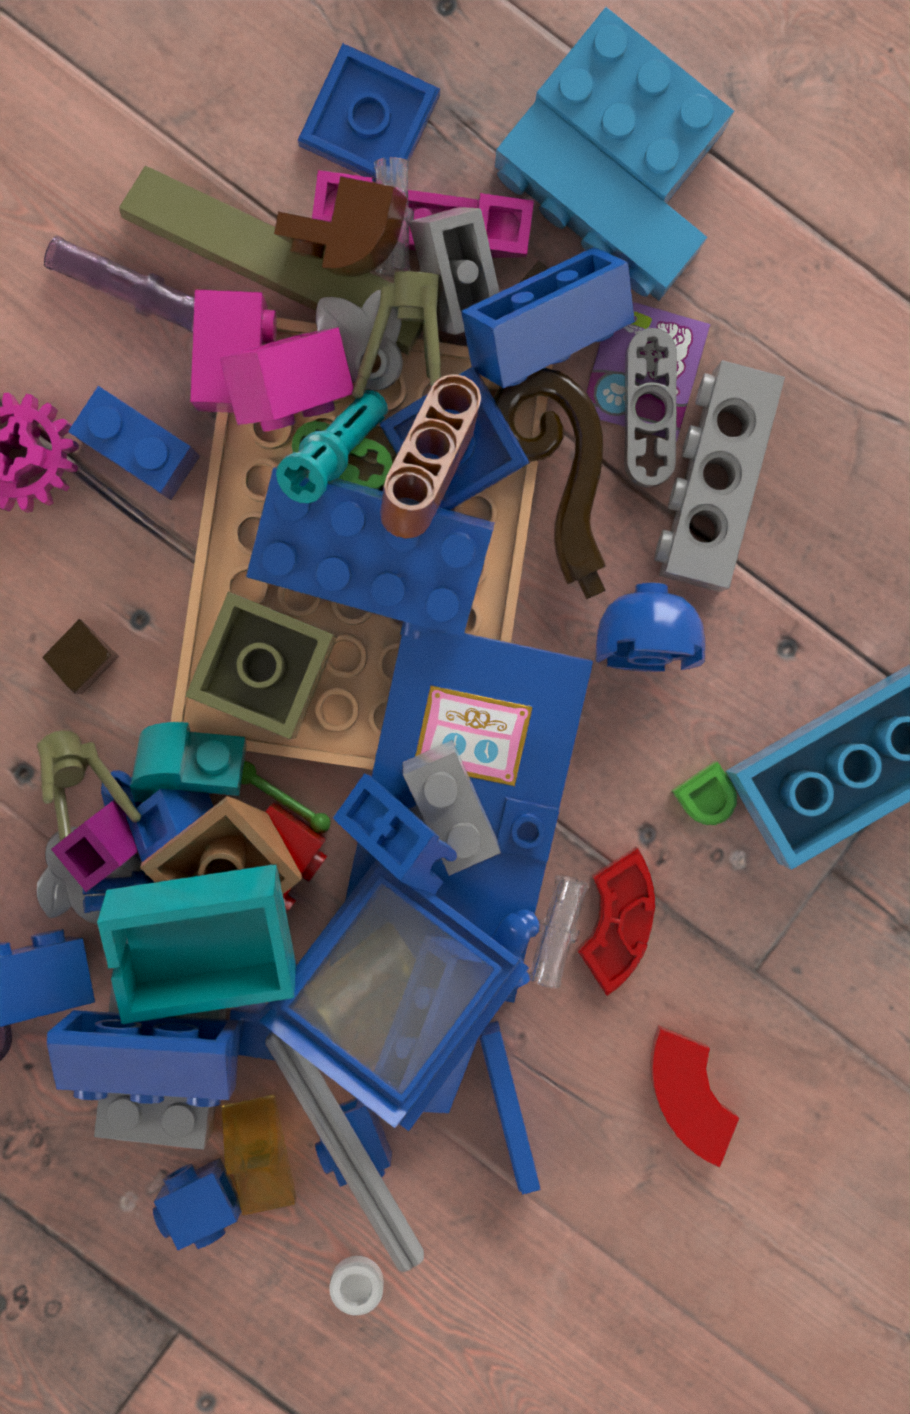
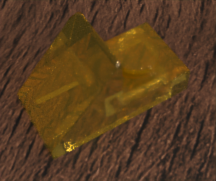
M275 1095L222 1106L225 1170L227 1175L234 1174L242 1216L295 1205L297 1196Z

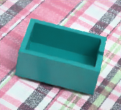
M277 864L108 889L106 891L97 924L108 969L114 968L111 982L122 1024L294 998L296 960Z

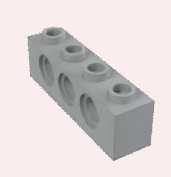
M721 360L713 370L712 375L703 374L695 405L703 407L698 427L690 425L682 449V457L689 458L684 479L678 477L675 479L669 498L668 509L676 511L671 531L662 530L655 551L654 561L662 563L659 576L718 592L730 588L785 380L784 376ZM729 412L739 418L742 425L740 436L728 437L719 430L717 425L719 413ZM718 464L725 469L728 475V484L725 489L715 490L706 484L703 477L705 465ZM703 515L712 521L715 533L711 542L703 543L693 538L689 530L692 516Z

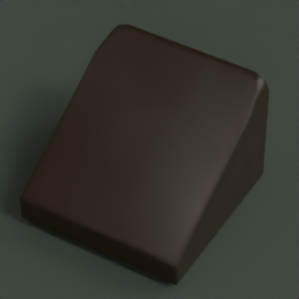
M78 619L42 658L74 694H83L119 655L81 619Z

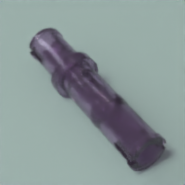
M58 235L54 236L50 241L44 256V267L47 269L55 270L91 288L135 306L136 313L145 317L154 314L193 333L195 297L164 284V278L159 275L150 273L148 276H145L109 258L68 242Z

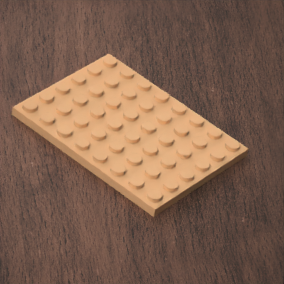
M277 318L276 341L302 333L318 331L316 323ZM417 339L409 355L401 352L403 366L397 381L386 389L373 390L383 396L387 402L388 413L383 415L385 417L384 420L428 394L432 387L430 378L426 374L424 340ZM439 342L441 377L452 374L459 375L472 367L468 346ZM378 354L371 371L372 373L377 372L381 366V358ZM551 364V365H549V366H547V367H545V368L552 369L553 364ZM481 376L492 397H494L500 386ZM352 394L334 400L335 410L332 412L304 418L301 411L294 414L295 424L271 431H263L261 422L237 425L234 413L217 412L171 722L189 723L190 732L245 737L246 751L373 770L402 636L400 632L403 621L246 577L273 468L278 466L287 455L293 453L292 441L298 428L312 421L331 424L356 399ZM530 397L518 406L514 416V423L517 432L522 437L529 439L535 438L540 434V418L546 412L548 397ZM378 423L365 438L383 445L390 453L393 463L397 454ZM368 452L365 459L348 455V464L356 466L360 470L359 479L362 481H368L372 474L381 476L384 471V467L377 464L378 454L375 452ZM538 461L530 462V464L452 509L455 512L495 523L464 633L511 643ZM228 591L337 636L296 738L288 739L185 697Z

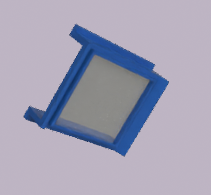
M376 859L296 965L294 998L268 1002L260 1013L262 1018L258 1022L393 1128L401 1125L407 1131H410L528 971L529 967L437 896L400 882Z

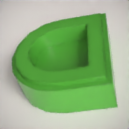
M717 761L712 762L671 790L684 811L694 821L704 825H717L726 821L733 814L737 805L735 788Z

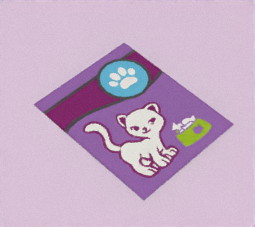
M633 302L635 322L614 332L613 336L600 342L586 393L592 400L600 420L625 427L626 349L633 337L644 329L658 328L667 332L674 340L677 349V442L710 324ZM647 341L644 349L636 352L637 358L646 359L647 376L644 380L635 378V385L640 386L645 383L655 382L666 386V379L664 377L654 380L655 364L659 359L665 358L664 352L656 351L654 342ZM645 394L637 399L635 410L637 416L643 422L654 424L663 419L665 405L657 395ZM665 431L652 435L665 438Z

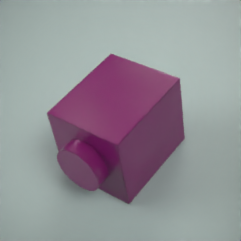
M115 799L51 848L85 892L138 852L126 819L127 814L120 808Z

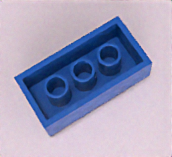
M277 466L273 468L246 575L247 578L463 638L494 529V522L438 507L430 526L423 534L405 539L391 534L382 524L380 511L383 491L337 478L327 481L326 491L317 501L309 504L299 503L290 499L282 491L276 477ZM309 475L299 484L303 487L310 481L308 479ZM409 498L398 499L399 502L405 505L419 504L417 501Z

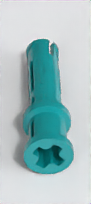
M365 390L363 396L360 399H355L324 431H314L308 434L300 443L298 453L294 452L287 455L277 466L276 477L282 491L290 499L299 503L309 504L317 501L326 491L327 481L339 478L346 470L349 453L362 442L378 423L384 420L385 417L383 415L388 413V406L384 397L376 391ZM309 475L308 479L310 481L305 486H300L299 484Z

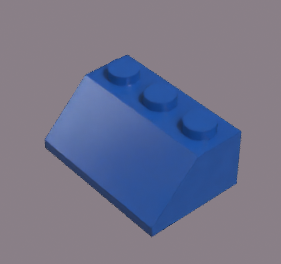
M73 1010L47 1032V1048L56 1089L74 1091L73 1097L82 1100H101L107 1098L108 1093L130 1094V1100L136 1103H160L164 1101V1096L187 1097L186 1103L191 1106H218L221 1104V1100H229L236 1088L240 1020L172 1016L122 1024L119 1013Z

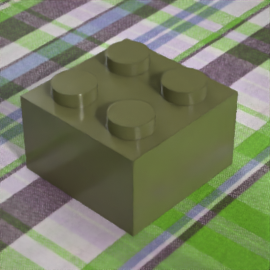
M228 591L185 697L288 739L296 738L337 636Z

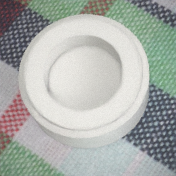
M351 1256L342 1260L335 1267L331 1276L329 1289L333 1303L339 1310L349 1315L357 1316L369 1313L379 1304L382 1298L383 1274L379 1266L367 1257Z

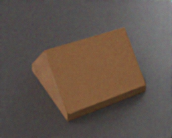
M229 796L144 860L140 867L154 882L277 864L282 894L300 882L302 878L299 869L268 813Z

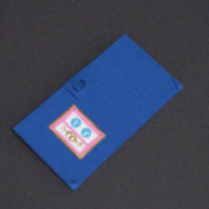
M403 622L400 632L402 636L371 777L409 809L417 804L403 776L402 762L453 740L495 833L501 853L450 876L442 859H438L430 869L443 881L435 896L492 938L501 920L508 914H516L522 909L532 911L534 914L536 912L593 660L464 633L463 638ZM358 842L345 900L376 861V858ZM385 886L331 957L330 966L340 970L355 973L363 972L408 982L426 935L454 938ZM527 946L521 954L523 961L525 959ZM518 988L514 989L505 1001L515 1003Z

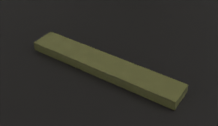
M146 165L119 206L121 218L315 311L317 310L319 300L324 297L343 298L362 308L371 294L381 290V286H394L393 283L370 272L353 277L337 276L322 268L323 259L309 258L290 252L291 243L275 235L274 226ZM401 320L402 325L396 345L402 353L409 355L423 330V322Z

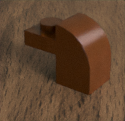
M340 176L331 222L278 211L274 234L291 243L290 252L309 258L323 259L322 268L337 276H359L380 266L394 250L400 236L408 198L393 186Z

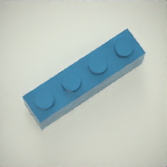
M539 99L534 102L496 149L495 168L499 170L497 176L502 183L518 195H522L525 191L541 204L539 206L541 214L550 223L560 229L568 226L582 238L581 245L585 250L596 247L627 261L631 289L641 296L647 297L651 294L660 301L699 253L707 239L706 235Z

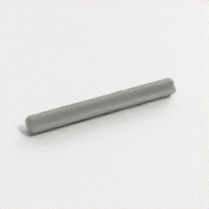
M271 1032L265 1039L266 1046L395 1266L401 1272H406L416 1267L424 1260V1250L318 1068Z

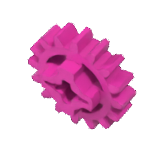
M3 393L2 407H0V425L8 421L7 426L0 430V509L8 512L12 510L16 500L20 509L27 513L33 512L35 498H38L48 506L54 504L50 490L56 487L67 492L70 487L61 477L64 471L77 472L78 466L67 459V454L78 450L79 444L74 440L64 439L63 437L68 433L71 424L65 419L53 422L58 410L48 402L38 410V399L27 393L22 399L21 405H19L12 394ZM39 423L49 435L52 450L44 448L39 440L41 430L38 428ZM22 446L27 448L25 458L16 457L15 460L9 458L11 449H20ZM42 471L45 472L38 481L27 486L29 479Z

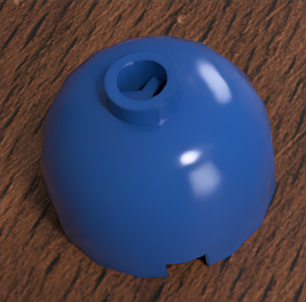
M661 583L637 584L635 586V593L618 597L606 608L598 625L595 661L600 663L607 658V667L644 672H665V664L676 660H681V670L702 666L705 662L703 622L697 610L683 597L668 594L667 585Z

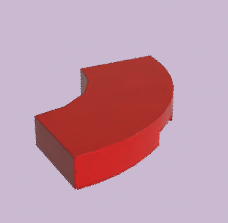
M637 847L592 875L599 893V917L591 935L577 948V951L606 996L619 988L637 968L648 947L647 943L652 930L655 912L654 886L647 864Z
M658 1025L651 1050L650 1067L653 1089L659 1107L667 1123L683 1144L697 1156L720 1168L740 1118L735 1112L721 1104L710 1089L706 1070L710 1048L707 1044Z

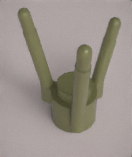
M399 271L394 273V286H381L380 306L352 391L354 398L360 399L364 394L392 308L398 309V320L423 322L426 374L430 378L431 386L437 379L441 378L436 313L438 275L426 272Z
M62 730L46 735L37 743L41 766L42 800L44 803L50 804L54 799L60 841L71 833L65 788L79 784L84 779L85 771L89 765L129 819L134 823L140 821V813L100 760L93 742L82 744L80 737L76 733Z

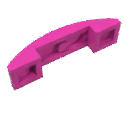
M318 170L312 218L331 222L340 176L372 182V178ZM396 188L408 199L400 236L395 248L416 251L409 221L454 208L465 207L481 208L492 258H521L527 256L533 200L480 193L478 200Z

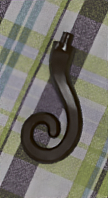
M543 368L529 375L524 382L505 388L499 387L493 399L529 462L541 461L552 456L560 447L564 438L563 424L560 417L554 411H547L540 418V434L535 438L528 439L522 437L517 432L514 423V416L518 406L530 397H549L563 408L570 420L575 436V454L554 523V544L558 563L567 585L578 581L587 600L606 591L597 572L606 567V564L593 536L590 523L591 511L601 476L603 431L597 410L584 389L561 371Z

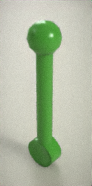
M244 761L241 784H253L310 822L311 829L314 832L321 834L329 830L331 821L326 814H315L258 776L255 766L248 761Z

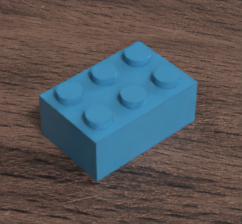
M607 7L603 9L536 93V100H541L666 204L722 136L734 113L731 107Z

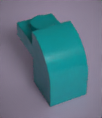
M165 722L146 727L139 736L130 785L134 800L136 802H144L159 789L239 796L247 747L246 738L190 732L189 723Z

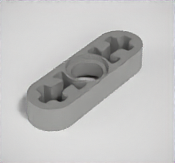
M647 328L638 332L629 343L625 353L624 467L629 479L636 485L644 488L656 487L665 482L672 475L676 465L677 349L672 337L667 332L658 328ZM647 341L654 342L656 351L664 352L665 358L659 359L655 364L654 380L664 377L666 379V386L655 382L645 383L640 386L635 385V378L644 380L647 376L646 359L637 358L636 353L644 349ZM654 394L661 398L665 405V414L661 421L649 424L643 422L637 416L635 405L640 396ZM635 431L647 435L665 431V440L661 438L654 440V456L658 459H663L664 466L657 468L654 471L653 477L646 476L644 467L636 466V459L641 458L646 453V438L635 440Z

